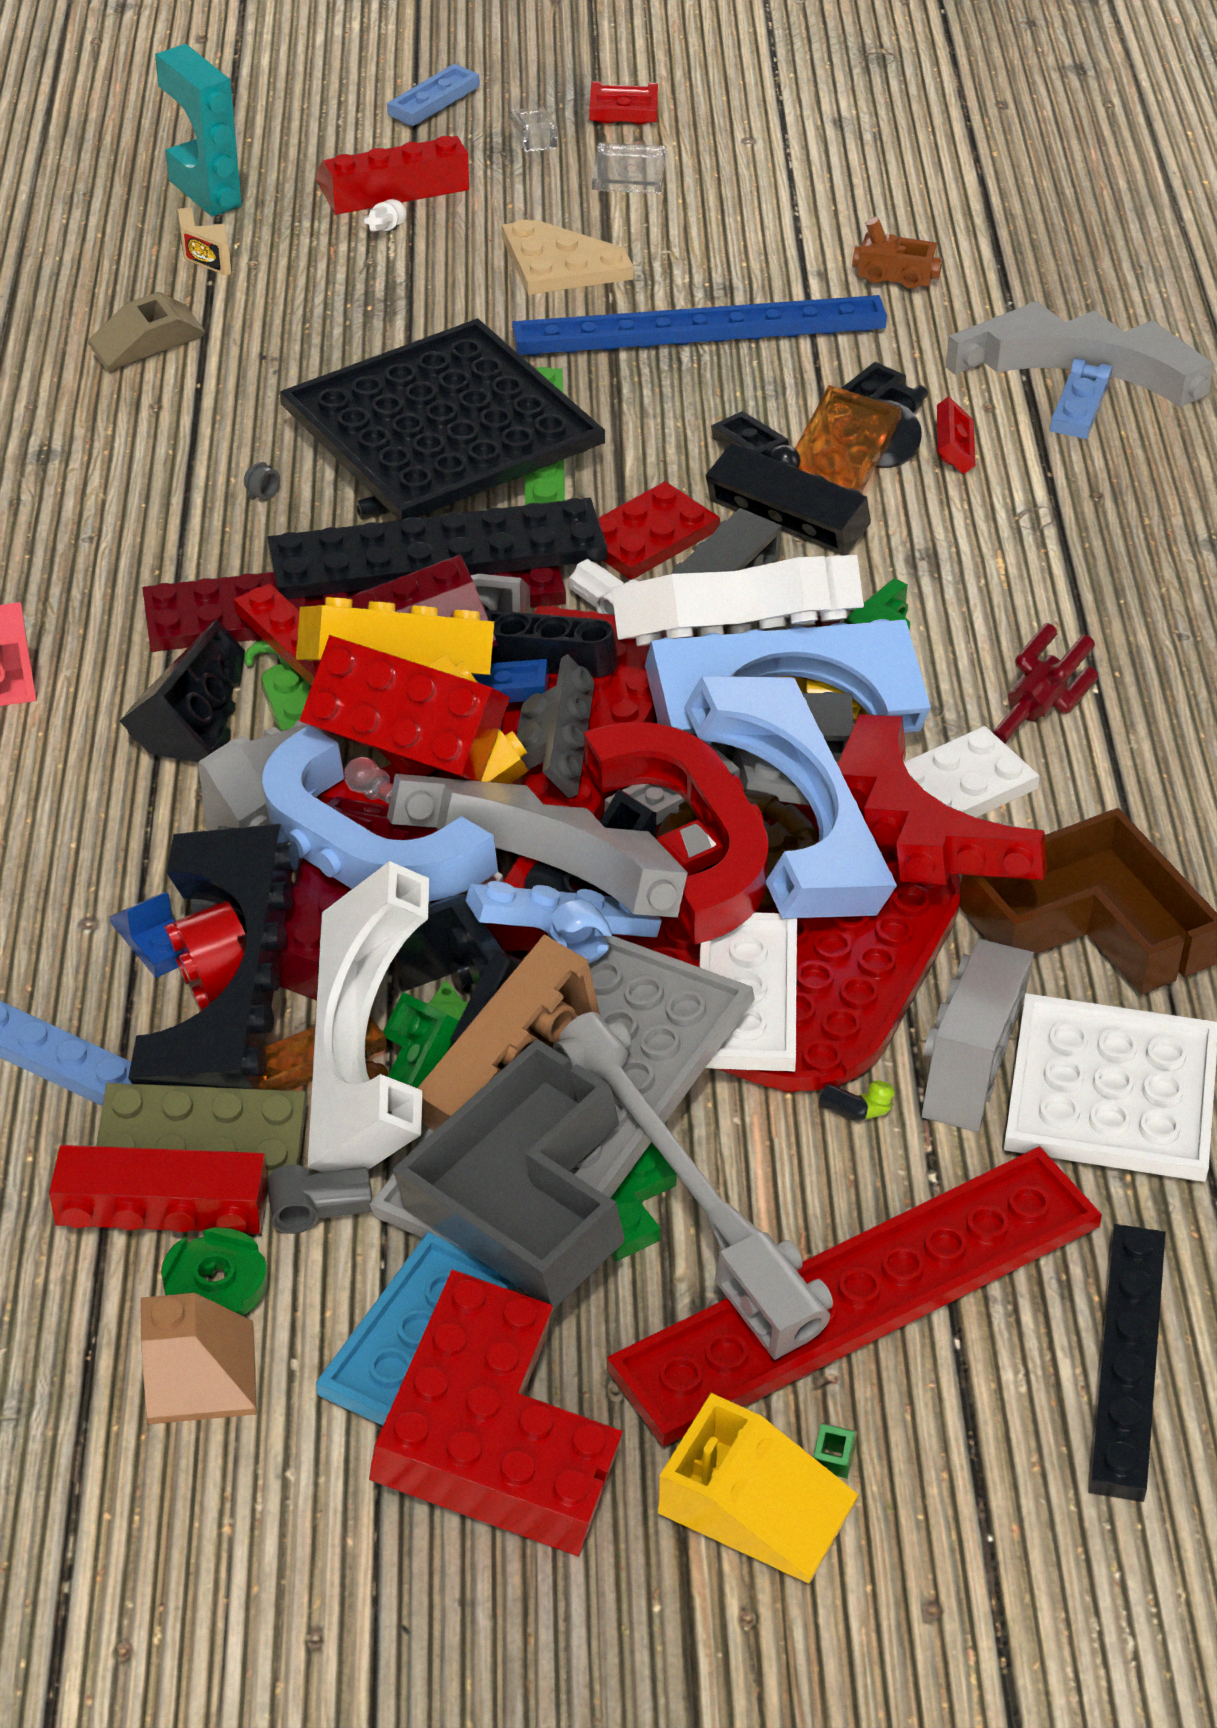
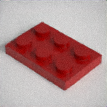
M664 481L598 518L607 545V560L602 561L629 580H633L711 536L720 525V517Z

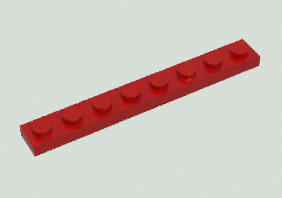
M271 584L254 588L249 593L234 598L235 612L312 686L320 660H296L300 611ZM378 750L404 775L425 776L437 770Z

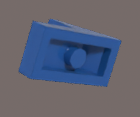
M167 892L148 898L109 916L110 923L155 978L178 968L175 958L183 953L181 950L174 952L164 929L165 925L174 922L170 897Z

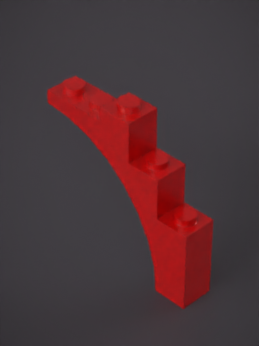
M859 714L837 765L853 798L857 802L860 812L865 814V822L877 846L897 848L900 882L946 885L950 874L1044 880L1047 871L1044 830L1007 826L975 818L947 806L926 792L908 773L904 765L906 745L903 717Z

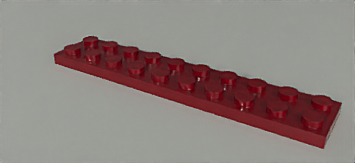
M559 566L488 574L522 578L530 586V608H536L539 605L553 606L566 604V590ZM273 572L247 573L240 576L215 579L203 578L197 581L160 583L142 587L150 652L188 648L216 619L237 642L261 640L262 638L235 612L233 599L249 593L254 588L263 587L267 584H271L276 588ZM366 590L287 600L300 611V607L325 605L326 597L345 599Z

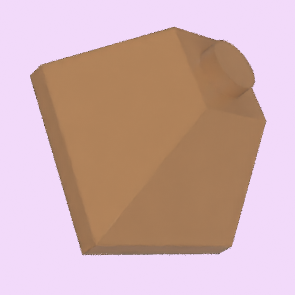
M196 1293L142 1297L141 1351L147 1424L257 1415L253 1321Z

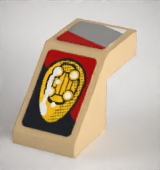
M192 207L178 209L180 240L184 259L220 274L230 275V254L225 224L195 227Z

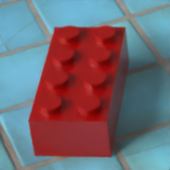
M329 635L299 721L318 730L466 780L481 781L510 697L492 687Z

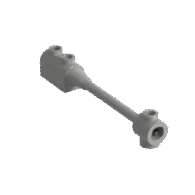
M596 1012L585 1013L572 1020L561 1032L559 1041L554 1043L553 1049L570 1059L572 1068L578 1064L603 1081L606 1080L611 1085L612 1090L706 1212L712 1230L723 1249L719 1251L715 1282L771 1357L775 1360L815 1338L830 1320L828 1309L833 1306L831 1293L824 1282L820 1279H815L807 1284L797 1272V1270L802 1268V1258L798 1249L790 1240L776 1244L768 1233L761 1232L730 1204L724 1203L623 1071L622 1067L628 1058L627 1049L631 1047V1038L625 1025L619 1020L607 1025Z

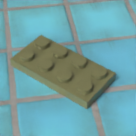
M106 1083L96 1146L265 1153L268 1179L271 1172L281 1166L300 1165L307 1105L306 1092Z

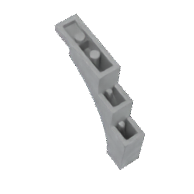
M1035 301L950 335L945 368L955 375L983 363L997 373L1031 368L1071 369L1074 359L1077 358L1087 360V365L1100 367V364L1113 366L1111 377L1151 390L1178 407H1182L1208 396L1214 363L1153 320L1124 332L1096 311L1065 322Z
M395 774L387 814L391 824L434 827L439 831L462 816L493 834L495 848L529 857L573 874L614 897L632 914L678 917L688 872L649 831L605 828L587 808L544 805L527 785Z

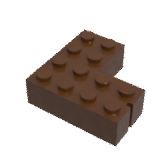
M1119 807L1046 834L1047 871L1044 880L962 874L959 907L990 942L1031 951L1035 955L1087 934L1141 995L1176 981L1178 972L1183 977H1187L1217 965V912Z

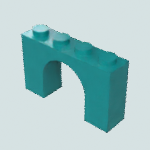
M187 44L156 53L158 86L181 105L192 124L196 139L165 149L168 180L211 217L242 206L230 78Z

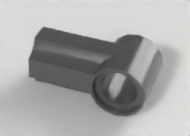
M285 1165L275 1169L268 1176L267 1187L271 1219L274 1228L280 1232L297 1234L312 1228L319 1218L372 1212L370 1207L369 1177L366 1167L311 1174V1171L306 1167Z

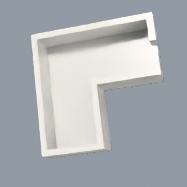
M857 555L797 557L738 571L670 574L611 588L618 640L636 639L637 646L650 645L651 641L660 640L662 637L677 639L693 637V635L701 637L709 633H719L721 635H724V633L738 634L754 629L763 631L784 630L783 627H786L785 623L789 622V628L794 626L807 627L815 625V621L818 620L817 616L821 617V622L847 619V610L864 607Z

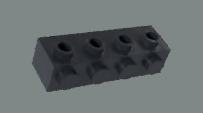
M731 442L705 475L711 502L733 511H737L739 508L782 525L781 530L840 555H847L871 524L868 498L858 490L847 489L828 481L823 476L812 475L797 469L788 462L774 460L760 454L753 448H744Z

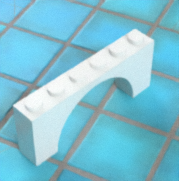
M391 861L387 862L322 912L308 1167L322 1173L364 1167L369 1170L421 1136L422 1090L381 1074L370 1080L365 1062L366 1030L379 985L399 949L410 935L428 919L429 878Z

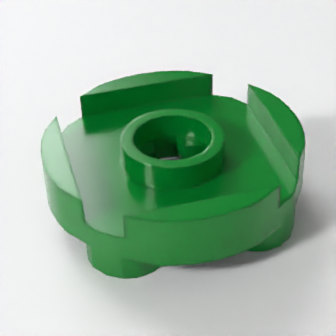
M210 1228L203 1230L204 1237L195 1238L188 1242L186 1236L171 1247L163 1260L161 1268L165 1295L196 1293L246 1317L247 1312L254 1309L262 1300L268 1286L267 1264L265 1257L258 1250V1244L249 1235L230 1228ZM216 1270L224 1271V1278L219 1281H207L206 1278L202 1277L204 1274L213 1275Z

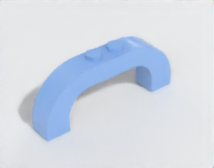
M309 725L280 744L266 762L262 774V784L270 825L281 824L289 840L297 845L299 858H304L318 867L326 876L334 877L351 889L355 888L389 861L428 877L429 901L440 900L465 892L469 889L470 884H480L498 872L493 834L462 816L431 835L412 840H392L370 832L317 799L316 797L343 780L344 774L338 742Z

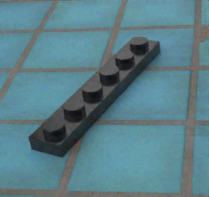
M1114 1224L1088 1491L1090 1494L1144 1502L1148 1482L1166 1231Z

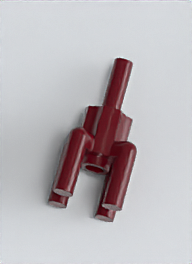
M1045 623L1016 656L1015 665L1024 675L1008 693V701L1013 708L992 732L1004 744L1007 743L1025 720L1036 722L1039 717H1045L1053 706L1062 714L1071 712L1095 683L1099 676L1092 667H1085L1068 688L1066 682L1094 648L1095 642L1090 636L1081 635L1061 660L1054 655H1048L1042 662L1038 660V657L1058 634L1057 629L1052 624Z

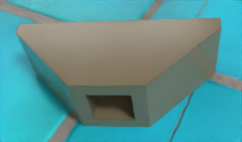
M156 292L126 303L89 339L88 345L105 369L111 371L204 337L205 331L185 304L161 292Z

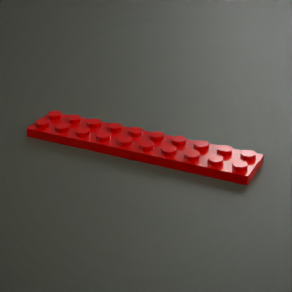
M1039 1146L803 1261L802 1268L797 1270V1272L807 1284L815 1279L823 1281L831 1293L833 1306L828 1309L830 1320L826 1327L811 1341L774 1360L727 1298L607 1356V1371L660 1444L665 1447L684 1437L711 1393L744 1407L1099 1228L1102 1214Z

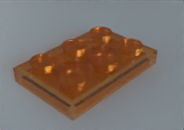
M828 385L795 447L801 458L799 469L812 475L823 476L832 483L847 489H856L862 493L902 417L901 408Z

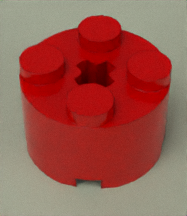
M228 901L215 904L164 926L174 952L181 950L183 953L175 958L185 984L195 981L197 985L190 989L199 1011L206 1008L227 987L244 955L246 941L243 935H245V932Z

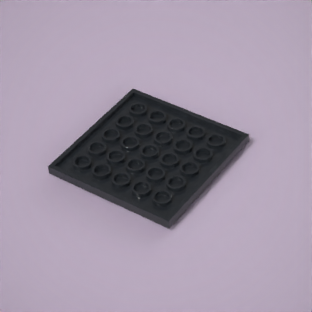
M478 318L280 391L281 405L398 520H405L410 517L418 518L605 443V429Z

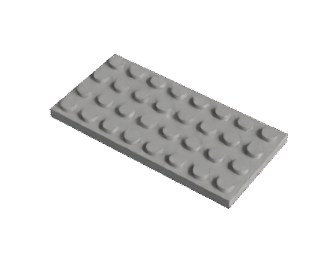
M603 936L609 945L608 950L597 961L589 964L600 1016L607 1025L619 1020L627 1028L631 1038V1047L627 1049L628 1058L622 1069L665 1124L755 1000L753 987L615 936ZM613 1090L619 1125L570 1170L571 1173L609 1198L612 1197L652 1142ZM429 1128L412 1151L434 1131ZM394 1174L370 1203L374 1217L422 1238L429 1232L466 1251L404 1207Z

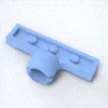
M491 881L487 885L470 884L466 897L468 906L479 922L540 928L547 932L548 937L587 959L589 964L597 961L607 952L609 945L603 936L611 937L612 934L657 938L662 921L659 916L632 914L614 897L603 896L596 891L580 889L577 893L559 892L552 887L536 885L532 889L514 888L500 881Z

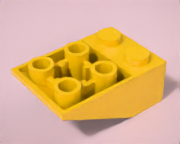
M711 1393L659 1475L658 1514L810 1584L855 1505L858 1493L763 1416Z

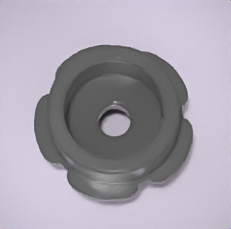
M258 462L249 468L244 475V486L248 489L247 496L252 500L257 497L263 500H269L274 497L280 486L279 473L272 466L267 465L266 462Z

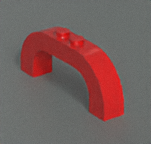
M628 722L612 724L584 732L585 767L602 794L637 784H655L672 789L686 800L697 819L724 846V857L717 865L686 878L678 919L693 944H700L723 936L747 921L758 909L767 888L768 836L762 813L755 803L751 804L745 796L740 778L736 774L731 775L721 758L708 744L678 728L648 722Z

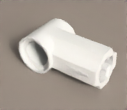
M586 559L577 564L576 570L569 577V589L596 607L598 613L615 615L611 588L638 581L633 579L624 583L597 563Z

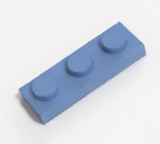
M452 64L387 103V113L406 125H417L480 86L479 74L457 64Z

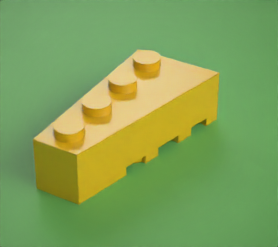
M326 597L325 605L300 607L296 660H321L328 637L332 635L424 666H429L441 656L447 654L455 666L463 661L471 674L490 675L494 622L480 620V612L454 610L453 618L438 616V608L412 606L411 614L395 612L396 604L385 602H369L368 609L352 608V599Z

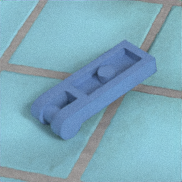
M1074 359L1070 375L1051 418L1050 432L1088 439L1109 386L1113 366L1100 364V367L1087 365V360Z

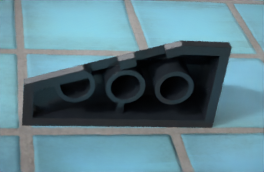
M216 619L138 698L121 718L120 722L127 729L129 735L136 742H139L149 754L198 763L227 744L230 739L231 729L227 727L228 717L235 711L236 703L231 699L233 688L240 682L245 650Z

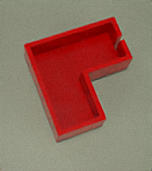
M452 1269L374 1445L369 1480L579 1557L613 1468L623 1431L524 1395L545 1343L554 1305Z

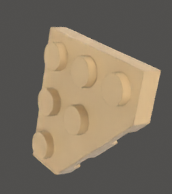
M522 219L514 223L501 225L502 239L528 295L634 279V266L624 247L539 220L529 221Z

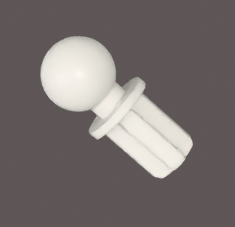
M395 199L378 203L370 210L369 215L364 216V224H369L370 231L373 232L392 230L396 225L406 220V208L400 201Z

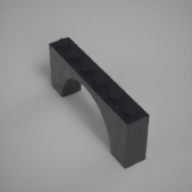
M281 824L173 834L166 872L183 899H205L219 903L228 901L233 909L245 916L247 928L246 947L234 977L221 994L206 1008L178 1025L162 1031L136 1036L128 1076L132 1084L259 1089L260 1077L265 1075L267 1071V1054L265 1051L267 1033H271L274 1026L273 994L280 987V971L278 967L280 950L285 949L287 942L284 925L286 911L290 910L293 904L292 873L299 865L297 845L289 840Z

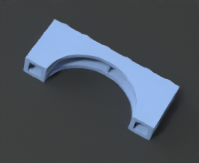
M878 619L871 623H834L830 626L810 628L794 626L786 630L774 631L755 629L738 634L721 635L719 633H709L701 637L677 639L665 637L660 640L651 641L645 663L658 724L681 729L696 737L698 736L684 706L701 676H795L814 679L832 685L845 693H852V698L869 715L902 716L904 733L921 731L931 708L906 620L889 621ZM704 741L709 746L711 745V741Z

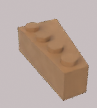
M544 934L418 1087V1089L422 1090V1121L425 1126L435 1131L534 1040L538 1039L553 1048L554 1043L559 1041L563 1029L572 1020L589 1012H596L600 1015L588 960Z

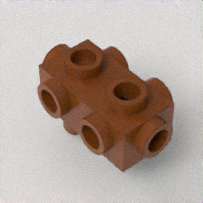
M879 217L869 218L865 222L868 232L865 234L862 245L855 246L852 267L858 268V277H865L872 283L882 281L899 282L907 288L929 287L931 279L939 280L942 258L936 257L938 242L897 237L894 234L885 235Z

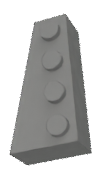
M978 939L971 956L962 955L957 978H952L946 1003H941L935 1028H930L926 1039L924 1056L931 1057V1064L921 1118L979 1133L984 1118L985 1103L990 1101L998 1067L1002 1066L1010 1035L1013 1033L1025 998L1034 952Z

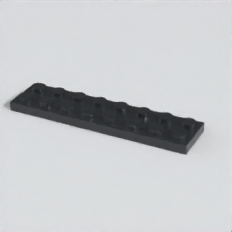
M591 497L581 499L570 498L564 501L548 503H529L523 506L488 508L486 510L464 513L452 512L445 515L423 518L410 517L398 521L369 522L364 525L339 528L328 527L322 530L298 533L286 532L281 535L267 536L276 589L286 599L371 589L461 555L470 575H488L578 564L586 559L592 562L607 560V545Z

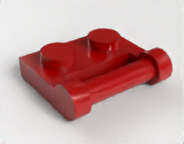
M591 81L589 121H599L604 124L615 121L633 122L635 124L657 122L658 83H648V86L601 85V82Z

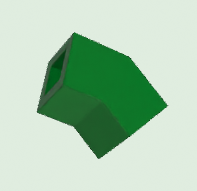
M821 1423L813 1458L835 1476L848 1479L855 1452L857 1431ZM829 1450L841 1453L842 1456L826 1453V1451Z

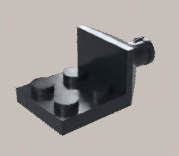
M465 894L429 902L428 919L410 935L397 952L398 983L402 992L451 975L458 989L464 988L471 998L494 950L505 954L485 923L477 920L466 902Z

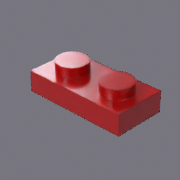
M948 396L937 404V452L947 465L953 464L964 475L976 466L974 419Z

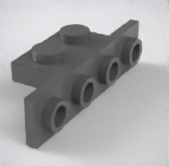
M567 654L560 661L557 685L542 694H533L522 704L516 737L528 752L521 757L528 770L544 762L542 772L571 799L578 795L584 757V732L588 731L594 681L589 671L579 666Z

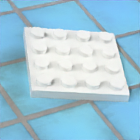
M1025 993L1003 1150L1027 1153L1040 1146L1050 1158L1206 1182L1209 1169L1217 1058V1022Z

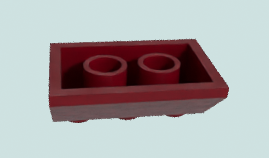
M461 555L345 598L352 599V608L368 609L369 602H385L396 604L395 612L411 614L412 606H426L438 608V616L453 618L454 610L480 612V620L489 621L474 581ZM493 633L492 647H495L498 644Z

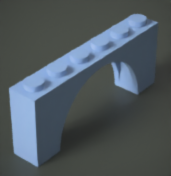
M701 676L684 706L698 738L702 741L723 743L743 749L769 762L784 773L801 790L816 816L819 827V842L804 849L784 851L766 880V885L782 919L877 915L897 884L794 677Z

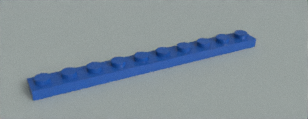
M880 295L512 321V332L516 352L519 355L536 356L542 353H575L580 350L593 349L613 350L615 348L635 346L647 348L662 344L686 345L690 342H724L731 339L745 338L757 340L763 337H796L800 334H833L856 330L867 332L872 329L886 328L887 314Z

